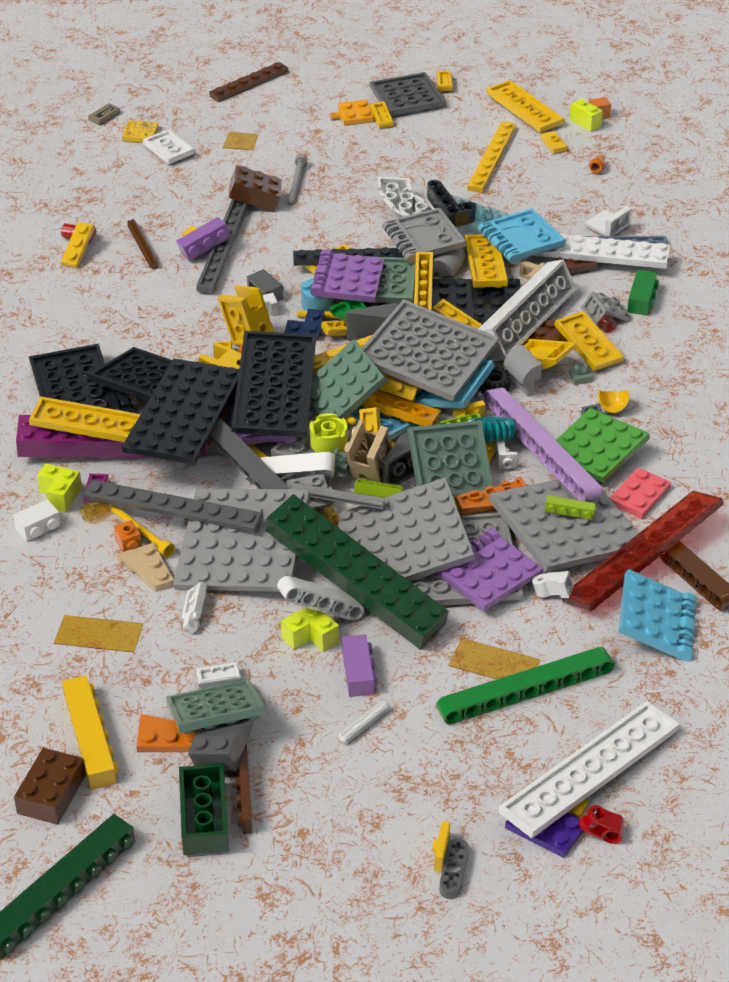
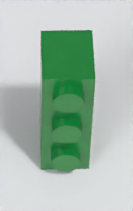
M637 269L628 299V313L648 316L649 309H653L654 299L659 287L657 272Z

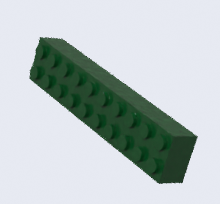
M292 494L267 517L266 532L418 649H421L446 624L449 613L446 608L296 495Z

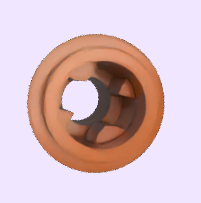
M598 155L589 162L591 172L600 173L603 171L605 157Z

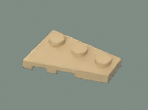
M154 543L116 554L117 560L120 563H125L132 573H137L141 580L155 592L173 587L174 579Z

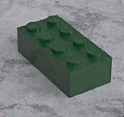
M224 763L179 767L183 855L228 852L229 839Z

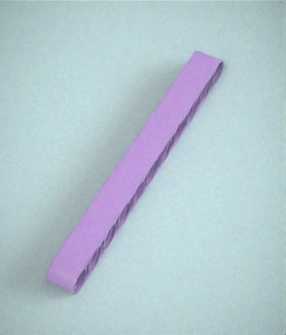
M504 388L486 390L484 392L485 404L497 417H508L515 421V435L578 500L589 502L602 497V489L599 483Z

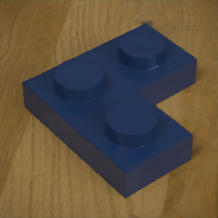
M308 309L305 321L287 320L284 333L316 335V341H319L322 330L321 324L325 318V310Z

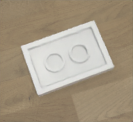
M169 129L143 139V145L168 164L195 154L192 146Z

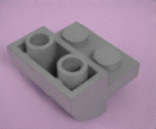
M459 248L458 250L433 255V273L438 272L440 277L454 276L466 258L464 251Z
M520 345L508 353L503 365L509 371L510 379L529 397L534 395L535 380L541 379L542 364L529 350Z

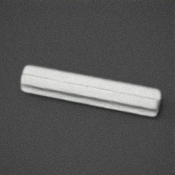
M384 700L378 702L339 733V740L344 744L349 743L389 711L388 703Z

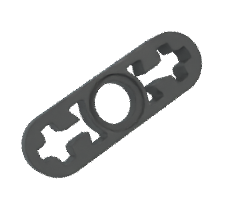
M459 838L449 842L441 874L439 891L441 896L446 899H454L459 896L466 868L469 847L465 840ZM457 848L460 849L459 857H455ZM457 865L460 867V870L451 872L448 870V867ZM449 880H453V886L451 889H447L449 886Z

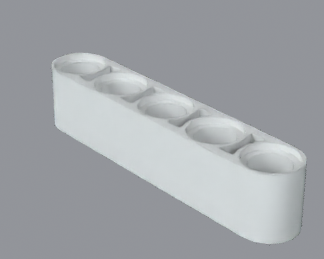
M330 452L260 458L279 478L294 472L295 475L287 480L322 473L324 477L334 475L335 454ZM245 475V479H246L247 481H249V482H252V481Z
M285 576L278 581L277 588L289 603L351 621L358 620L364 614L363 606L345 592L292 576Z

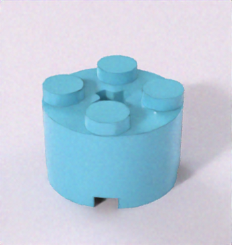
M314 278L302 282L301 303L304 311L308 309L329 311V307L335 305V298L311 295L310 289Z

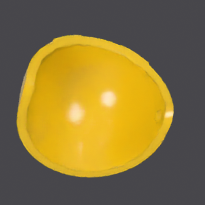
M598 390V401L604 410L611 413L619 412L628 404L629 390Z

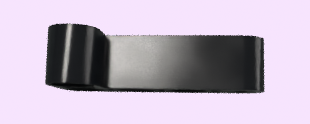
M428 181L427 199L435 209L441 208L455 227L471 224L476 221L475 203L463 202L457 204L441 181Z

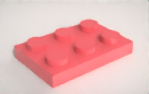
M638 467L609 499L612 500L618 509L642 519L671 488V482Z

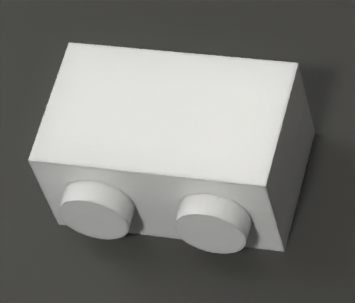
M48 499L13 515L15 529L26 542L61 526L59 512Z

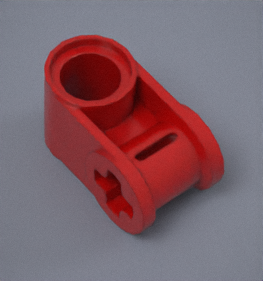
M593 805L589 808L588 814L583 815L579 819V826L587 834L598 837L607 843L617 844L623 838L624 818L599 805Z

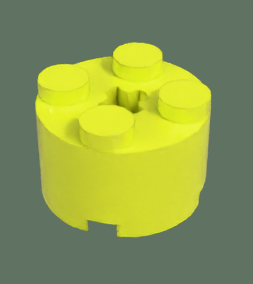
M326 413L318 415L315 421L310 422V446L315 453H334L336 448L344 452L345 445L348 442V425L344 418L340 419L337 418L336 414Z

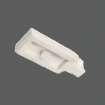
M203 582L198 583L187 591L181 619L184 621L183 628L187 629L191 634L197 631L200 625L198 619L203 612L202 606L206 598L207 585Z

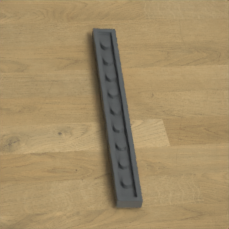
M234 199L231 200L223 221L226 223L232 237L211 249L196 285L197 292H214L248 207L247 203Z
M91 480L83 494L87 500L255 533L264 518L262 512L96 480Z

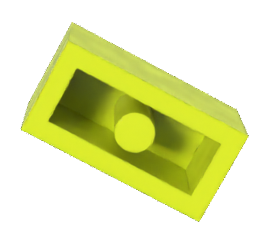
M579 99L570 104L569 120L590 132L602 127L603 110L584 99Z

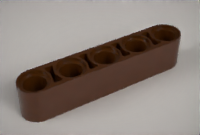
M674 540L659 548L661 560L710 604L720 611L729 607V583L681 541Z

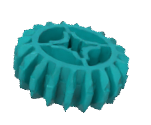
M496 416L477 417L468 420L482 421L485 441H504L515 436L516 425L515 421L511 418Z

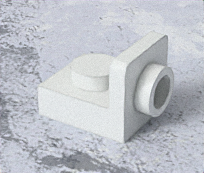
M497 441L496 458L498 469H516L518 462L517 452H509V448H505L504 441Z

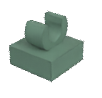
M586 363L583 364V367H578L575 364L574 368H570L569 375L574 385L592 382V375Z
M336 448L333 453L335 454V470L346 473L349 468L346 453Z

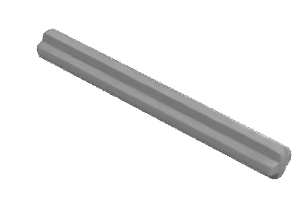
M292 483L291 489L309 490L310 497L377 509H384L386 503L385 498L299 483Z

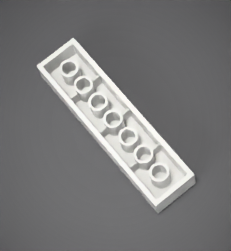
M564 260L547 262L479 328V330L499 337L498 344L488 355L489 360H505L511 350L520 346L577 289Z

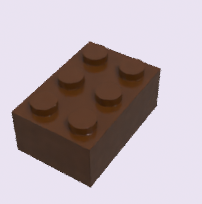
M236 165L230 179L228 198L275 212L281 197L282 179L264 174L261 171L248 169L245 166Z
M43 747L14 795L17 814L58 825L86 776L84 759Z

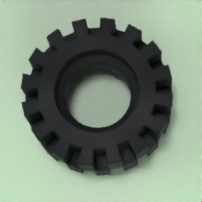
M495 366L478 390L482 391V394L486 390L504 388L506 391H509L510 373H508L507 369L504 370V367L499 368V366Z

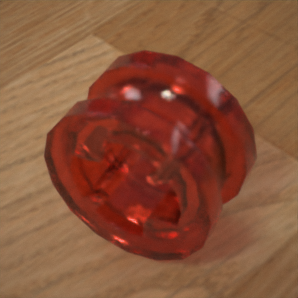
M610 315L604 316L599 321V327L605 333L612 332L617 325V322Z

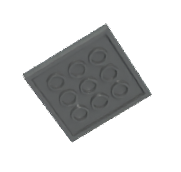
M426 72L370 82L371 90L379 102L385 101L391 116L410 114L433 108L438 109L446 106V100Z

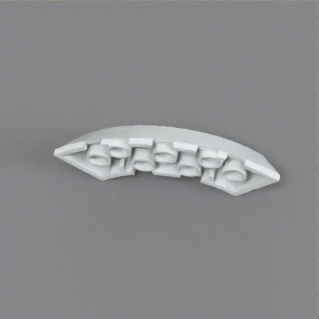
M378 176V190L382 199L401 216L404 217L435 209L433 206L425 203L424 199L413 194L410 178Z

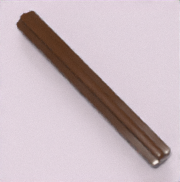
M134 219L128 220L127 226L151 269L157 268L158 261Z

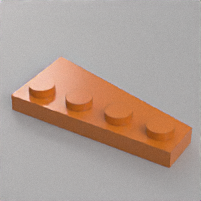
M520 476L515 481L509 482L507 480L501 482V485L496 487L492 485L487 486L483 491L474 490L457 495L455 502L461 514L497 511L488 500L490 493L523 487L526 484Z
M140 714L137 752H189L194 736L202 728L196 729L195 732L189 734L179 733L174 720Z

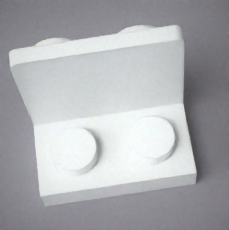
M626 206L615 214L603 210L586 221L585 226L604 236H614L630 225L632 208Z

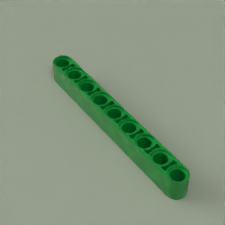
M597 647L446 695L436 702V708L446 724H454L606 675L614 669L615 662L604 647Z

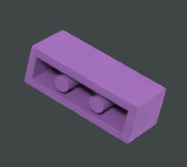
M217 217L178 239L176 243L181 254L191 261L232 236L226 223Z
M366 634L342 636V655L349 697L374 695V686H378L377 673L372 671L375 670V660L370 658V655H373L372 643H368Z

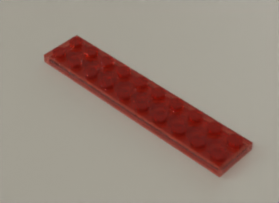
M693 490L574 584L570 597L562 598V601L590 612L595 610L601 603L623 587L624 576L628 569L640 573L647 566L651 565L653 561L723 506V499Z

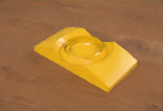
M526 339L521 344L541 362L542 369L554 366L577 347L576 342Z

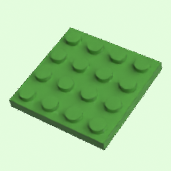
M589 408L556 441L594 479L605 483L650 439V434Z

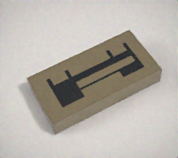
M108 103L88 115V120L101 125L119 114L120 108Z

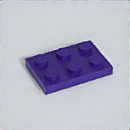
M568 812L533 838H530L509 820L505 822V829L562 858H565L584 832L579 826L580 818Z

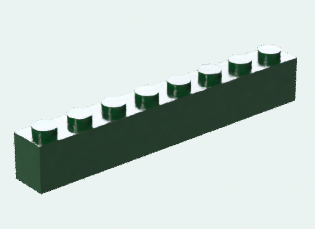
M113 813L0 911V960L7 954L12 953L19 943L30 937L36 928L42 923L47 922L53 913L59 908L64 907L70 898L76 893L81 892L88 882L98 877L105 867L115 862L122 852L133 845L135 842L133 826Z

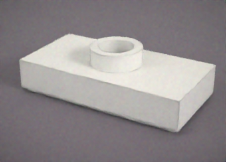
M238 662L196 668L199 689L241 680Z

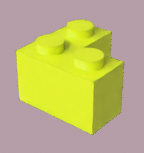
M45 463L37 474L39 492L45 493L48 501L58 511L66 513L82 489L80 471Z
M304 607L281 620V636L293 649L311 640L324 652L339 643V625L326 613Z

